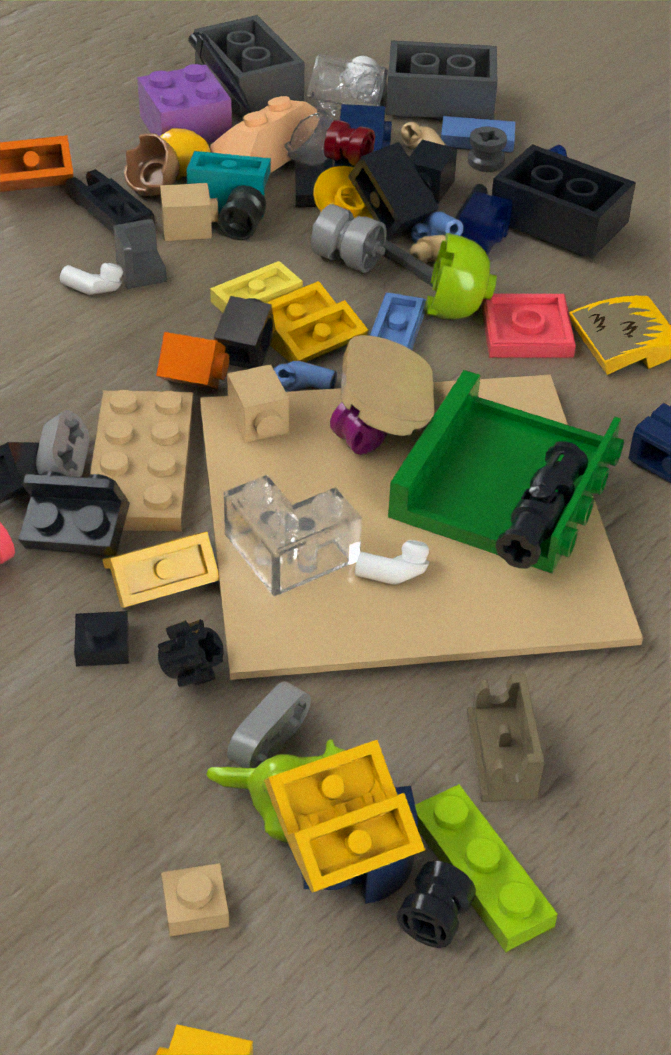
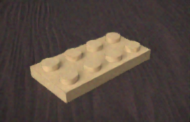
M103 390L90 475L100 474L116 481L130 502L123 531L182 532L194 408L193 392Z

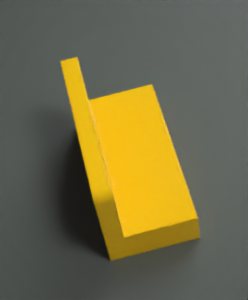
M208 532L191 534L102 559L104 568L111 569L122 608L219 581V572Z

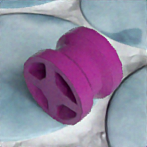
M341 402L332 413L330 419L332 431L339 438L346 439L348 447L356 454L362 455L374 451L382 444L387 433L364 423L358 417L360 410L353 405L349 410Z

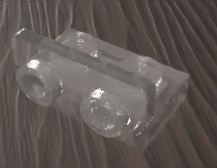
M317 53L306 96L317 110L328 115H335L336 111L341 112V104L379 106L388 70L382 66Z

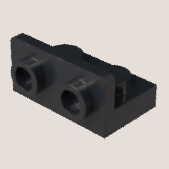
M46 471L42 475L24 474L22 486L31 497L18 540L25 549L117 555L130 502L116 481L100 474H91L87 478L68 477L54 471Z

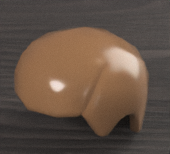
M143 133L139 135V145L134 149L126 151L127 164L124 169L126 184L140 196L160 195L161 185H173L180 170L178 156L174 148L158 134Z

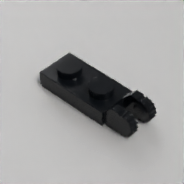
M96 169L88 171L86 174L88 186L76 177L67 179L65 182L67 194L72 201L74 200V203L78 206H83L113 233L114 225L152 219L155 224L154 214L150 209L112 178L108 179Z

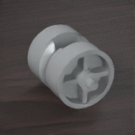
M330 204L322 210L313 224L311 248L317 255L330 260L339 261L344 259L346 266L367 273L374 268L381 255L385 253L386 226L380 221L366 216L354 218L350 210Z

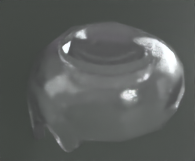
M321 108L317 110L318 113L311 114L301 120L292 132L290 142L285 144V148L288 151L286 155L303 166H317L329 159L324 155V141L327 130L334 119Z

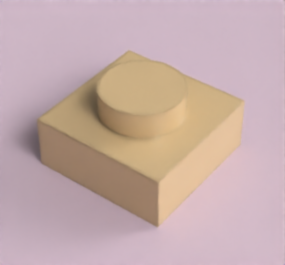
M220 863L161 872L170 937L229 927V912Z

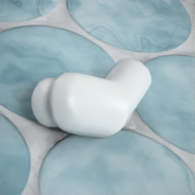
M103 263L99 275L90 274L67 265L61 271L60 282L87 295L113 292L122 284L120 278L123 274V269L113 263Z
M408 540L402 546V555L394 558L360 552L355 566V576L392 585L400 584L425 572L429 565V561L426 560L429 548L424 542Z

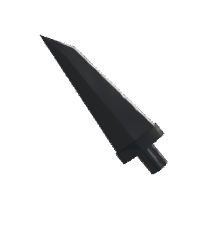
M192 33L188 41L194 48L200 63L207 65L218 82L248 113H251L243 90L223 63L204 33Z

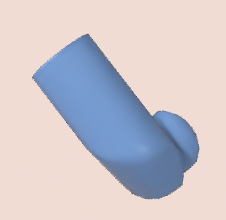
M433 212L425 218L423 224L416 223L412 227L411 237L416 244L417 240L424 236H445L446 233L460 236L463 232V224L458 219L444 212Z
M292 361L287 364H280L274 368L286 392L299 391L308 387L321 390L334 389L337 381V371L302 361Z

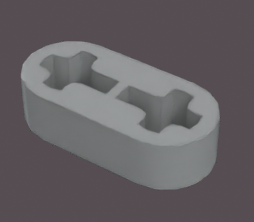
M65 410L44 424L36 455V468L39 475L46 471H54L68 477L82 476L89 445V432L83 420L74 412Z
M286 681L279 683L236 729L228 746V759L243 768H256L263 761L272 758L303 723L310 708L311 696Z

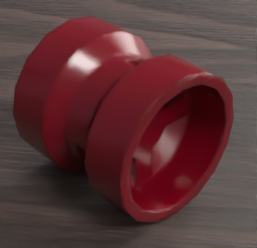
M334 120L330 124L325 136L324 155L326 158L336 161L345 158L351 165L356 166L362 156L373 152L375 132L373 129L363 126L351 129L348 122Z

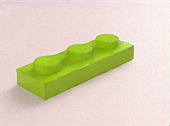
M460 784L415 804L418 832L439 861L457 867L473 881L476 894L471 905L505 953L555 927L558 913Z

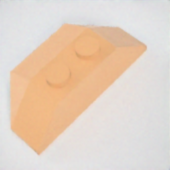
M280 96L269 100L268 106L260 111L246 114L242 122L229 129L209 147L211 153L271 158L272 173L293 159L295 153H302L325 138L327 130L334 120L307 102L293 101L287 96Z

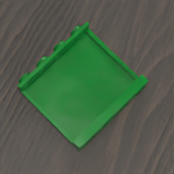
M463 370L391 480L388 518L498 555L495 548L496 540L500 534L510 528L513 510L526 489H530V480L535 472L546 464V452L556 442L567 441L577 445L587 455L589 462L585 473L575 480L574 494L564 508L553 534L541 543V555L538 562L531 565V567L553 573L561 556L570 557L578 537L577 525L585 526L594 505L593 494L601 495L603 493L610 471L607 466H616L624 446V439L618 438L621 418L614 416L604 436L480 398L478 395L481 375ZM560 455L557 461H561L564 455Z

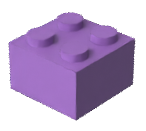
M191 64L184 69L169 72L154 71L150 75L137 77L140 117L150 133H156L160 136L172 128H183L197 133L207 143H212L232 128L231 98L207 65Z

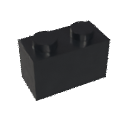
M400 142L362 156L348 176L373 219L385 224L387 241L410 233L416 223L423 224L428 215L439 209L433 193L424 184L415 169L413 160L406 154Z

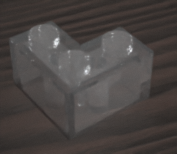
M268 475L223 492L225 535L274 597L357 562L361 552L362 517L336 487L293 505Z

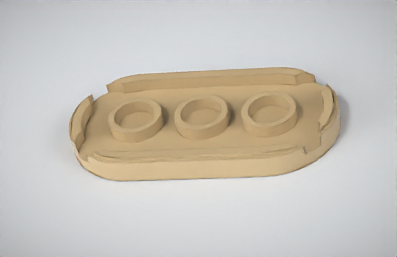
M367 335L353 337L350 339L343 356L341 400L347 409L350 410L353 405L360 410L358 417L373 428L399 436L412 435L414 429L421 434L431 421L435 411L432 368L420 355L391 340Z

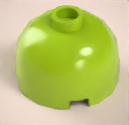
M446 233V241L442 240L430 281L433 284L432 290L436 291L434 297L427 296L426 314L441 319L458 320L469 317L476 312L483 299L491 300L496 286L497 275L490 274V260L480 245L463 236Z

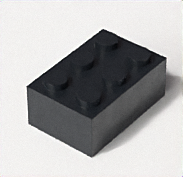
M532 144L493 178L489 218L504 224L508 228L518 229L538 237L541 241L556 244L571 250L577 255L593 259L629 222L636 182Z

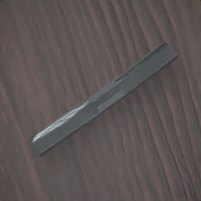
M386 240L384 257L389 260L392 258L416 273L418 278L433 286L430 283L433 268Z

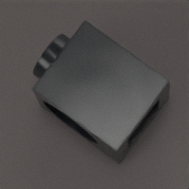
M230 296L214 334V340L226 346L225 353L229 354V365L247 369L262 366L276 329L272 304L264 303L255 298L244 299Z

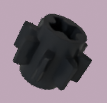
M201 619L192 623H188L185 620L168 626L166 632L170 640L158 644V661L162 671L168 677L177 679L178 687H184L193 683L197 686L216 679L212 667L222 663L224 656L223 643L219 635L213 629L204 627V622Z

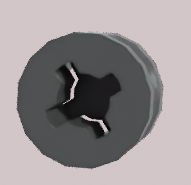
M490 126L474 129L470 134L469 142L472 149L468 153V164L473 169L482 172H493L501 169L505 161L502 149L507 144L506 133Z

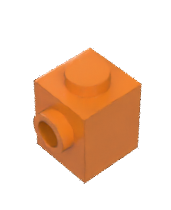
M164 332L156 376L167 381L218 390L219 380H224L228 372L229 354L225 353L226 346L216 340Z

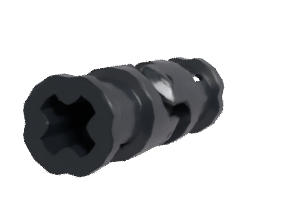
M567 441L556 442L554 446L548 449L545 456V466L535 472L530 480V489H526L511 514L512 524L510 528L500 534L496 540L495 548L498 555L510 566L527 569L538 562L541 555V543L553 534L564 508L574 494L575 480L583 475L588 468L589 461L587 455L573 443ZM560 455H564L561 461H557Z

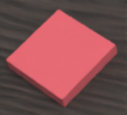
M493 294L491 300L483 299L481 308L489 358H574L576 344L565 294Z

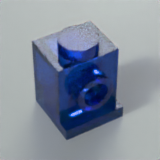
M474 192L460 215L459 221L463 224V232L460 236L475 241L488 255L494 243H500L502 238H506L509 233L512 200Z

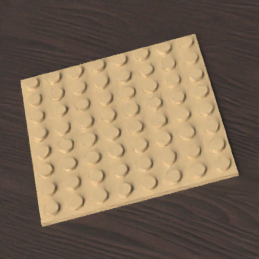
M551 375L480 379L478 397L568 425ZM456 381L433 382L434 414ZM341 388L286 392L289 397V433L247 443L244 442L228 409V396L200 397L230 680L642 645L643 636L595 499L587 524L585 526L578 524L576 527L578 529V537L570 557L561 556L553 573L531 566L527 569L510 566L499 555L388 518L390 482L421 434L416 429L413 430L412 435L405 436L387 433L382 444L374 451L362 455L354 453L348 447L346 439L339 438L330 428L332 413L342 402ZM408 540L424 542L429 548V554L426 558L429 561V565L425 572L400 584L392 585L355 576V566L360 552L394 558L402 555V546Z

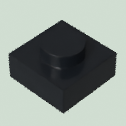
M128 611L75 614L74 655L76 667L129 664Z

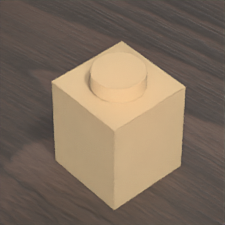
M208 183L161 185L164 240L211 239V223L218 222L219 214L217 198L210 199Z
M271 364L227 373L228 409L245 443L289 433V397Z

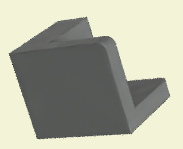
M147 219L114 225L116 263L123 269L121 277L126 288L131 289L167 282L166 267L157 251L156 227L153 220Z

